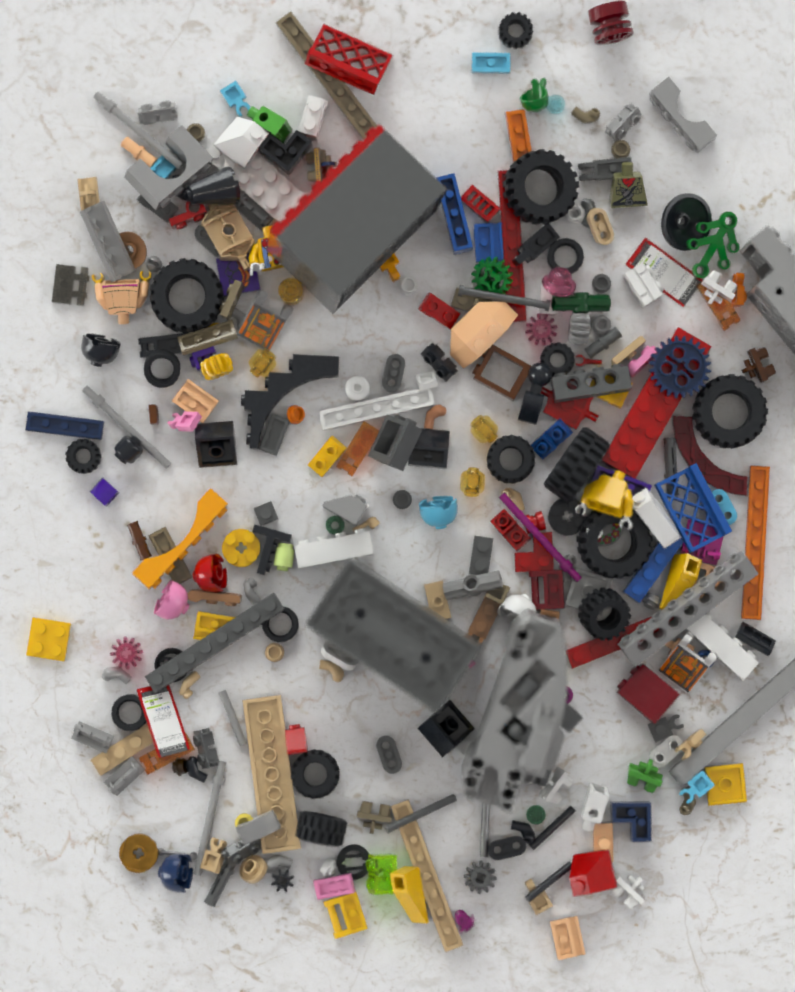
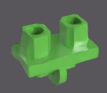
M649 759L647 763L640 761L639 765L630 763L627 784L637 786L640 779L646 782L644 789L654 793L657 786H661L663 775L657 773V767L652 766V759Z

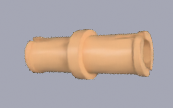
M128 136L121 143V147L130 152L133 158L136 160L142 159L150 168L158 160V158L147 152L143 145L139 146Z

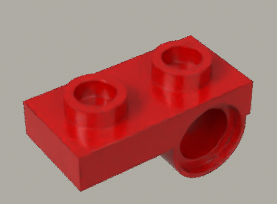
M187 201L185 206L187 212L168 219L171 227L180 230L187 227V223L191 221L195 223L202 221L207 214L205 206L200 205V209L197 212H191L190 206L192 204Z
M430 292L418 308L422 313L450 330L461 314Z

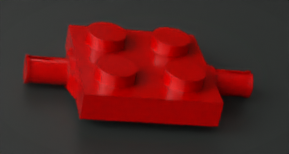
M567 382L569 389L575 390L577 386ZM545 387L542 388L541 394L548 397L547 404L542 413L556 420L561 419L567 426L577 430L580 422L585 417L594 422L597 421L599 415L589 411L593 397L554 403L552 391Z

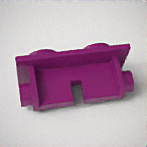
M463 910L455 912V920L459 925V932H468L475 925L473 922L475 921L474 915L472 914L469 917Z

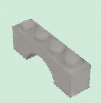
M667 77L651 90L649 94L651 96L650 101L654 106L661 108L663 117L675 125L674 130L679 136L683 135L687 140V146L692 151L695 150L698 153L713 141L717 134L706 121L691 122L681 116L677 108V98L681 91L670 77Z

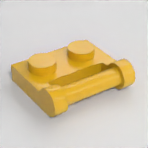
M357 892L323 901L332 922L334 939L368 929ZM338 903L340 904L343 917L347 926V929L344 930L341 929V925L334 906Z

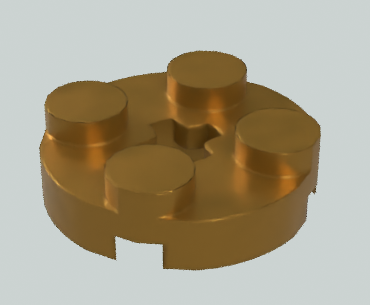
M131 835L121 844L119 858L127 870L134 873L145 872L158 859L157 844L148 835ZM138 848H141L142 852H144V856H140V859L136 858V854H133L134 850L136 851Z

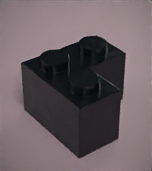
M296 130L286 144H283L273 135L269 134L258 150L260 154L290 175L313 145L311 140Z

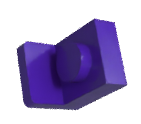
M212 346L193 352L192 356L189 357L192 368L196 367L200 371L201 366L198 359L202 358V361L213 356V354H216L215 347Z

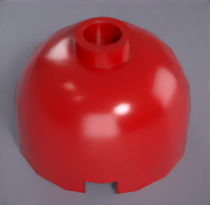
M216 553L204 556L198 560L192 576L194 582L202 590L216 593L224 591L222 588H226L228 578L226 568L222 569L221 563L224 562L223 558Z

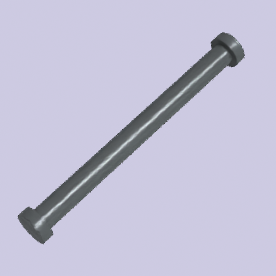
M460 285L458 293L460 297L466 295L543 308L545 311H549L551 300L542 301L465 288L464 285Z

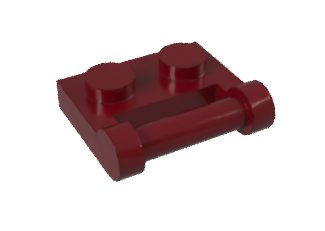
M563 570L529 571L532 602L536 610L565 608ZM538 577H543L545 603L540 604Z

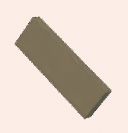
M229 320L177 338L184 356L237 339L238 336L233 320Z
M166 527L148 535L158 555L165 554L176 547ZM178 559L174 563L176 567L169 576L174 582L181 584L191 579L192 575L184 560Z

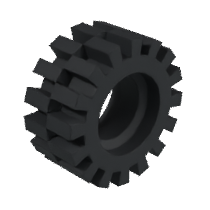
M511 12L510 15H505V18L501 20L499 25V38L503 41L504 45H508V48H523L525 44L529 43L533 34V24H531L530 18L528 19L525 14L521 15V12L517 14ZM512 24H519L523 28V34L520 37H512L509 34L508 29Z
M551 343L545 347L540 356V362L547 364L551 368L552 377H555V374L566 373L567 375L574 366V352L565 343ZM561 353L565 358L564 365L554 367L550 363L551 355Z
M77 439V441H73L67 447L65 459L68 463L67 465L73 471L86 474L98 468L97 466L101 462L100 449L94 442L88 439ZM81 449H87L91 454L90 460L85 464L79 463L76 459V454Z

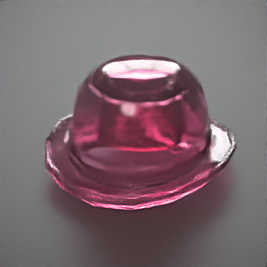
M555 267L548 275L542 278L543 287L553 296L567 297L576 290V283L572 280L571 272L564 267Z

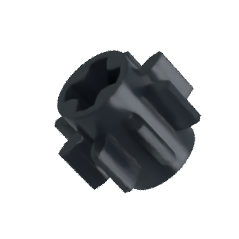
M279 868L278 875L272 874L275 881L271 885L278 887L277 892L280 888L287 892L288 885L294 886L290 882L294 875H288L289 869L282 872ZM280 876L288 879L285 885L278 883Z

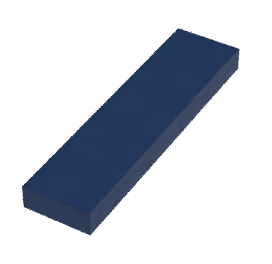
M28 411L25 430L102 440L105 421Z

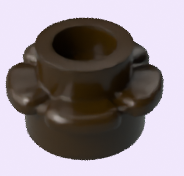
M177 757L175 762L172 763L173 772L177 773L178 776L187 773L185 758L180 759Z

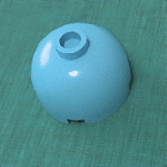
M452 496L432 497L433 501L427 502V499L422 500L419 503L421 518L426 524L434 526L436 529H444L455 520L458 512L456 498L453 500Z

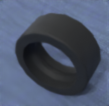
M569 238L559 239L554 242L549 248L547 255L548 265L551 270L563 276L572 275L577 272L584 259L583 249L580 244ZM561 246H569L576 252V262L569 268H562L555 262V252Z
M165 349L151 352L146 358L144 375L151 385L158 388H167L178 380L180 361L171 351ZM164 358L172 363L173 373L170 377L160 379L152 374L151 365L156 359Z
M284 607L285 610L280 612L287 614L292 621L291 630L287 634L280 636L274 634L269 628L270 620L262 624V629L270 640L286 642L297 633L299 627L298 618L290 608Z
M127 694L114 702L111 716L118 728L125 731H134L146 723V718L137 695ZM133 701L140 706L141 717L136 723L127 724L120 719L119 709L123 703Z

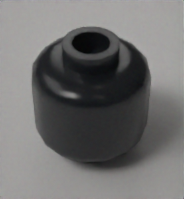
M124 436L114 447L116 452L114 455L124 464L127 462L130 464L134 463L143 453V449L140 446L142 442L135 436L132 438Z

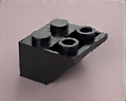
M422 429L408 460V466L446 469L450 431Z

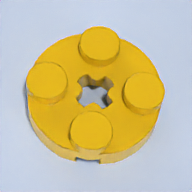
M246 529L233 530L226 535L222 544L224 558L236 567L250 566L257 560L261 551L259 539L254 533ZM241 542L244 546H247V549L242 554L236 550V547Z

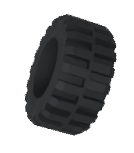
M545 149L530 151L513 162L510 169L506 172V180L503 181V188H505L503 196L509 202L506 204L508 208H512L514 210L513 214L516 217L520 216L522 218L521 221L531 222L532 225H545L565 216L573 208L574 200L578 198L579 194L576 192V189L579 188V181L575 180V177L578 175L576 171L571 170L570 167L573 165L570 161L567 163L564 161L565 157L563 155H556L555 151H545ZM543 170L553 177L557 193L551 203L539 205L528 197L525 190V179L530 172Z
M182 258L176 262L173 260L169 262L168 266H163L160 269L159 274H156L153 278L154 282L150 286L151 295L149 296L154 313L166 327L175 332L189 333L207 328L212 322L217 320L218 314L221 313L219 308L224 301L222 284L212 268H209L203 262H198L196 259L186 260ZM186 278L199 282L205 292V300L201 308L190 314L176 311L169 301V293L172 286L179 280Z
M735 374L718 376L705 384L706 386L702 387L700 392L697 393L692 407L694 410L692 417L696 423L695 428L697 431H700L701 437L704 440L707 439L713 446L717 445L724 449L744 446L753 441L762 432L763 426L766 425V415L768 414L766 397H763V391L760 387L757 388L755 386V382L747 380L744 376H735ZM724 394L739 396L747 406V419L737 429H724L713 418V404L718 397Z
M583 427L545 480V488L565 502H571L610 448L609 442L588 427Z
M593 510L589 516L583 519L584 523L578 529L580 531L579 536L576 537V542L579 545L577 550L581 554V560L591 571L606 578L623 579L625 576L630 577L634 575L633 572L640 571L643 568L642 564L644 562L647 563L649 560L647 556L649 552L652 553L653 547L650 545L653 541V536L650 535L649 531L651 530L635 510L632 511V516L630 517V520L633 522V527L629 530L631 546L622 558L615 560L608 559L600 553L598 537L604 527L614 523L620 524L624 516L622 515L621 518ZM625 521L624 526L627 529L629 527L628 521Z

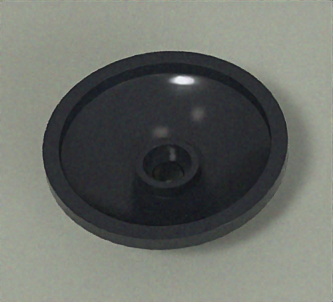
M684 193L674 197L665 207L661 219V230L666 242L677 250L690 251L687 247L689 239L707 237L711 229L707 233H699L696 230V225L699 222L707 223L712 221L709 205L702 197L691 193ZM704 224L700 226L702 231L705 230ZM692 241L691 246L694 248L696 243Z

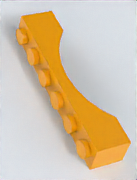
M210 488L198 501L195 521L184 540L165 554L144 559L132 572V575L149 590L152 587L156 589L162 582L160 578L165 573L169 575L176 567L174 563L178 559L183 560L189 553L187 549L191 545L196 546L202 539L200 535L204 531L208 532L215 525L213 521L217 517L221 518L228 511L226 509L228 503Z

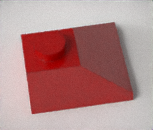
M609 849L573 855L569 875L573 897L593 894L617 887Z

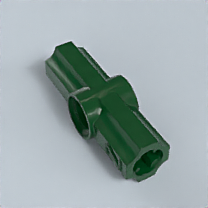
M588 292L553 294L551 300L553 311L608 312L611 306L609 295H589Z

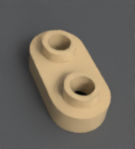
M600 208L591 209L587 214V222L594 240L601 245L610 244L614 239V232L606 212ZM595 214L597 215V220H596V221L594 220V215H595ZM601 232L604 233V237H603V238H601V236H600Z

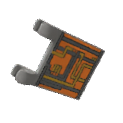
M258 290L254 302L237 331V336L269 353L294 308L284 304L280 315L262 306L268 294L263 290Z

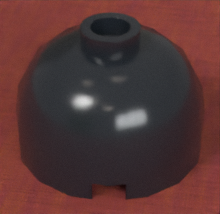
M87 333L86 336L83 335L81 350L85 358L91 361V365L102 367V364H109L117 357L121 343L113 338L109 341L105 339L104 335Z

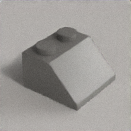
M357 494L355 497L349 495L326 501L322 505L325 509L354 526H357L368 507L365 504L366 500Z

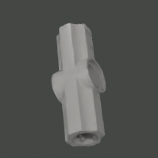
M499 570L477 576L468 575L464 579L443 583L446 600L469 595L478 596L482 592L503 588ZM477 582L475 588L469 589L471 583Z

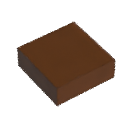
M156 404L149 405L151 425L159 424L158 406Z

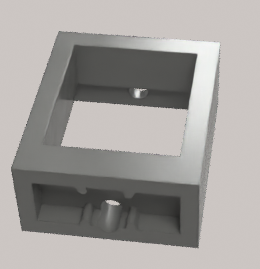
M387 414L368 456L385 465L403 471L422 429L417 427V422L411 419L404 418L398 414L395 417ZM400 426H403L391 455L387 456Z

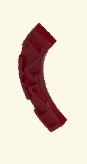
M673 416L674 437L687 465L690 467L697 463L707 484L714 488L722 489L730 494L747 496V476L735 475L714 465L698 446L693 430L692 417Z

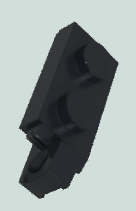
M549 223L545 224L519 246L520 248L517 249L519 254L511 261L515 266L520 265L524 261L528 264L550 247L560 236Z

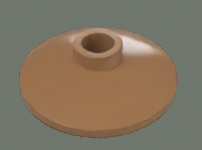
M133 232L119 233L134 268H138L144 263L147 256V248L143 239ZM129 246L133 248V252L129 250Z

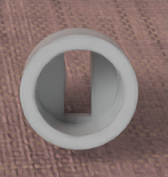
M151 256L147 259L146 266L151 272H157L161 269L162 262L158 257ZM149 261L158 263V266L150 264Z

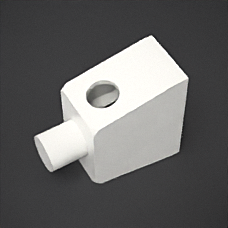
M589 782L581 811L582 819H584L583 829L593 831L595 823L601 824L609 798L608 787Z

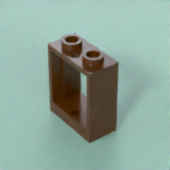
M492 345L482 354L481 357L484 358L482 364L477 363L472 372L475 375L473 380L514 401L528 376L531 365ZM493 352L523 368L510 392L481 376Z

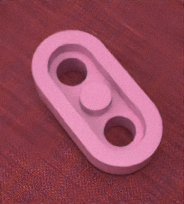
M654 345L652 347H645L640 353L642 356L637 360L633 359L627 365L631 377L637 375L648 362L653 360L650 355L657 354L654 350Z

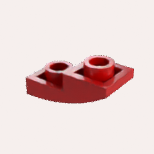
M505 509L490 521L516 551L520 550L531 540L528 534Z

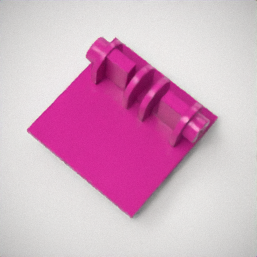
M689 519L687 521V529H689L691 520ZM694 521L692 531L702 533L703 524ZM707 526L705 535L709 537L716 536L717 534L714 529ZM691 534L689 540L693 547L698 545L700 537ZM723 537L692 553H689L683 542L680 554H690L701 559L704 563L717 566L721 555L720 549Z

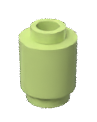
M278 543L273 566H277V570L288 571V568H292L295 552L292 544Z

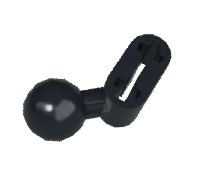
M541 362L535 363L529 368L528 378L532 384L530 391H525L518 416L519 421L534 425L537 424L545 396L541 394L542 388L552 379L551 368Z

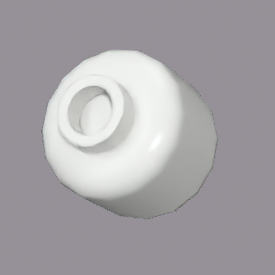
M361 376L351 377L345 385L346 395L352 401H363L370 392L368 381Z

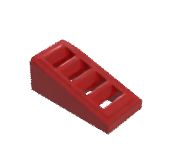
M471 185L461 196V201L485 223H489L501 209L474 185ZM472 192H475L476 195L470 201H468L467 198L470 196V194ZM480 197L481 200L474 206L472 203ZM484 202L487 203L481 211L478 209ZM491 207L492 210L485 215L484 212Z

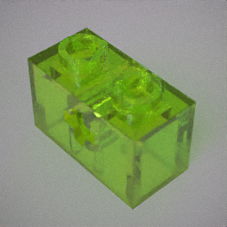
M391 853L368 854L366 868L369 874V879L366 881L367 890H369L370 894L374 895L394 894L390 873L397 870V855Z

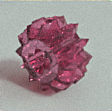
M538 313L537 320L534 317H530V321L533 324L526 323V327L530 328V330H526L525 334H532L528 340L532 341L535 338L536 346L539 340H541L542 346L546 345L545 339L552 343L553 339L550 336H557V333L551 330H555L558 327L557 325L551 326L554 322L553 318L547 321L548 314H545L544 318L541 319V315ZM543 325L546 332L539 334V330H536V327L540 328Z
M124 637V644L120 639H117L116 642L119 647L116 645L111 646L116 652H111L110 656H117L112 662L116 663L120 660L119 668H122L125 663L126 669H130V662L132 666L136 667L137 663L134 659L142 660L137 654L143 653V650L136 649L141 644L136 643L133 645L135 638H131L128 643V638ZM126 647H128V650H131V655H128V658L122 655V651H125Z

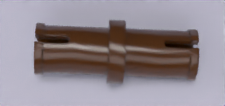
M138 521L128 524L127 527L133 539L132 544L135 545L140 560L151 557L152 555L145 541L147 538L143 536Z

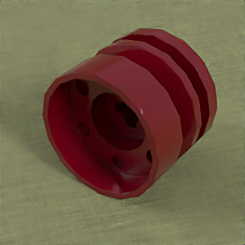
M626 1L601 4L588 11L590 24L593 26L600 25L592 30L593 35H596L594 37L595 44H614L634 35L633 28H628L631 26V21L622 20L629 16Z

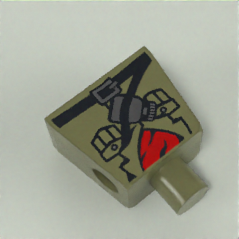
M632 162L622 163V172L613 173L609 197L611 208L648 206L642 175L639 171L633 172Z

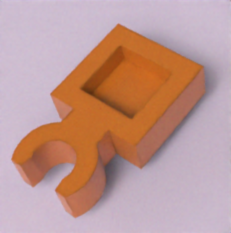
M744 273L733 274V282L737 284V288L734 293L735 297L731 300V307L743 306L747 300V292L745 291V286H743Z

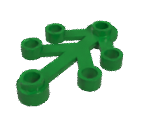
M723 212L718 220L707 223L699 222L696 225V230L699 233H707L709 229L720 228L715 235L700 239L691 238L687 241V247L690 250H696L700 246L710 244L700 263H696L692 268V273L695 277L705 278L709 274L708 263L716 249L719 256L718 268L728 269L730 267V261L727 259L723 241L724 235L727 233L729 240L727 244L728 252L737 253L740 249L734 232V228L737 225V217L733 212ZM726 218L730 220L728 225L725 223ZM702 224H704V226H705V230H704V231H702V230L700 229V226H701ZM692 241L696 243L694 248L691 246ZM732 244L735 245V250H734V251L731 250V245H732ZM723 260L726 262L725 267L721 265ZM698 267L701 268V273H700V274L697 273V268H698Z

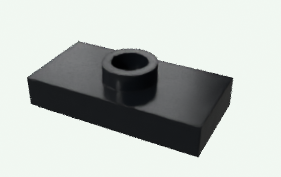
M745 622L741 623L735 636L766 656L771 654L776 642L773 638Z

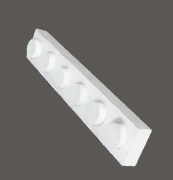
M431 388L425 390L415 389L319 411L324 431L385 417L387 414L394 415L433 406L435 402Z

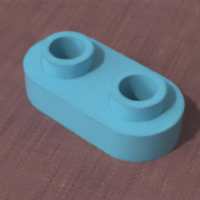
M722 489L713 490L712 494L714 497L717 495L722 497V501L717 503L723 514L726 512L731 514L730 519H726L728 524H733L737 519V512L727 493Z

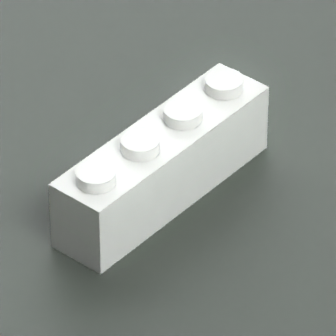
M363 528L354 530L355 534L347 535L346 532L335 534L336 538L328 539V536L317 537L315 542L309 543V539L297 541L298 545H295L294 548L298 568L301 569L374 554L370 531H366Z
M706 613L685 629L692 633L693 637L710 652L712 650L718 653L717 659L740 680H744L759 664L756 661L757 656L750 650L746 652L741 647L743 644L736 637L732 639L727 635L729 631L723 625H716L713 622L715 618L710 613Z

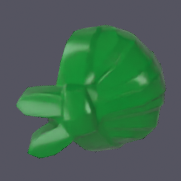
M545 77L540 80V83L534 78L531 81L533 88L521 95L520 102L525 110L537 113L548 106L549 96L545 88L547 83Z

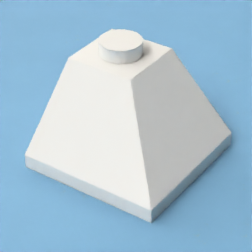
M236 117L216 141L214 147L244 169L257 154L258 148L269 135V132L254 121Z

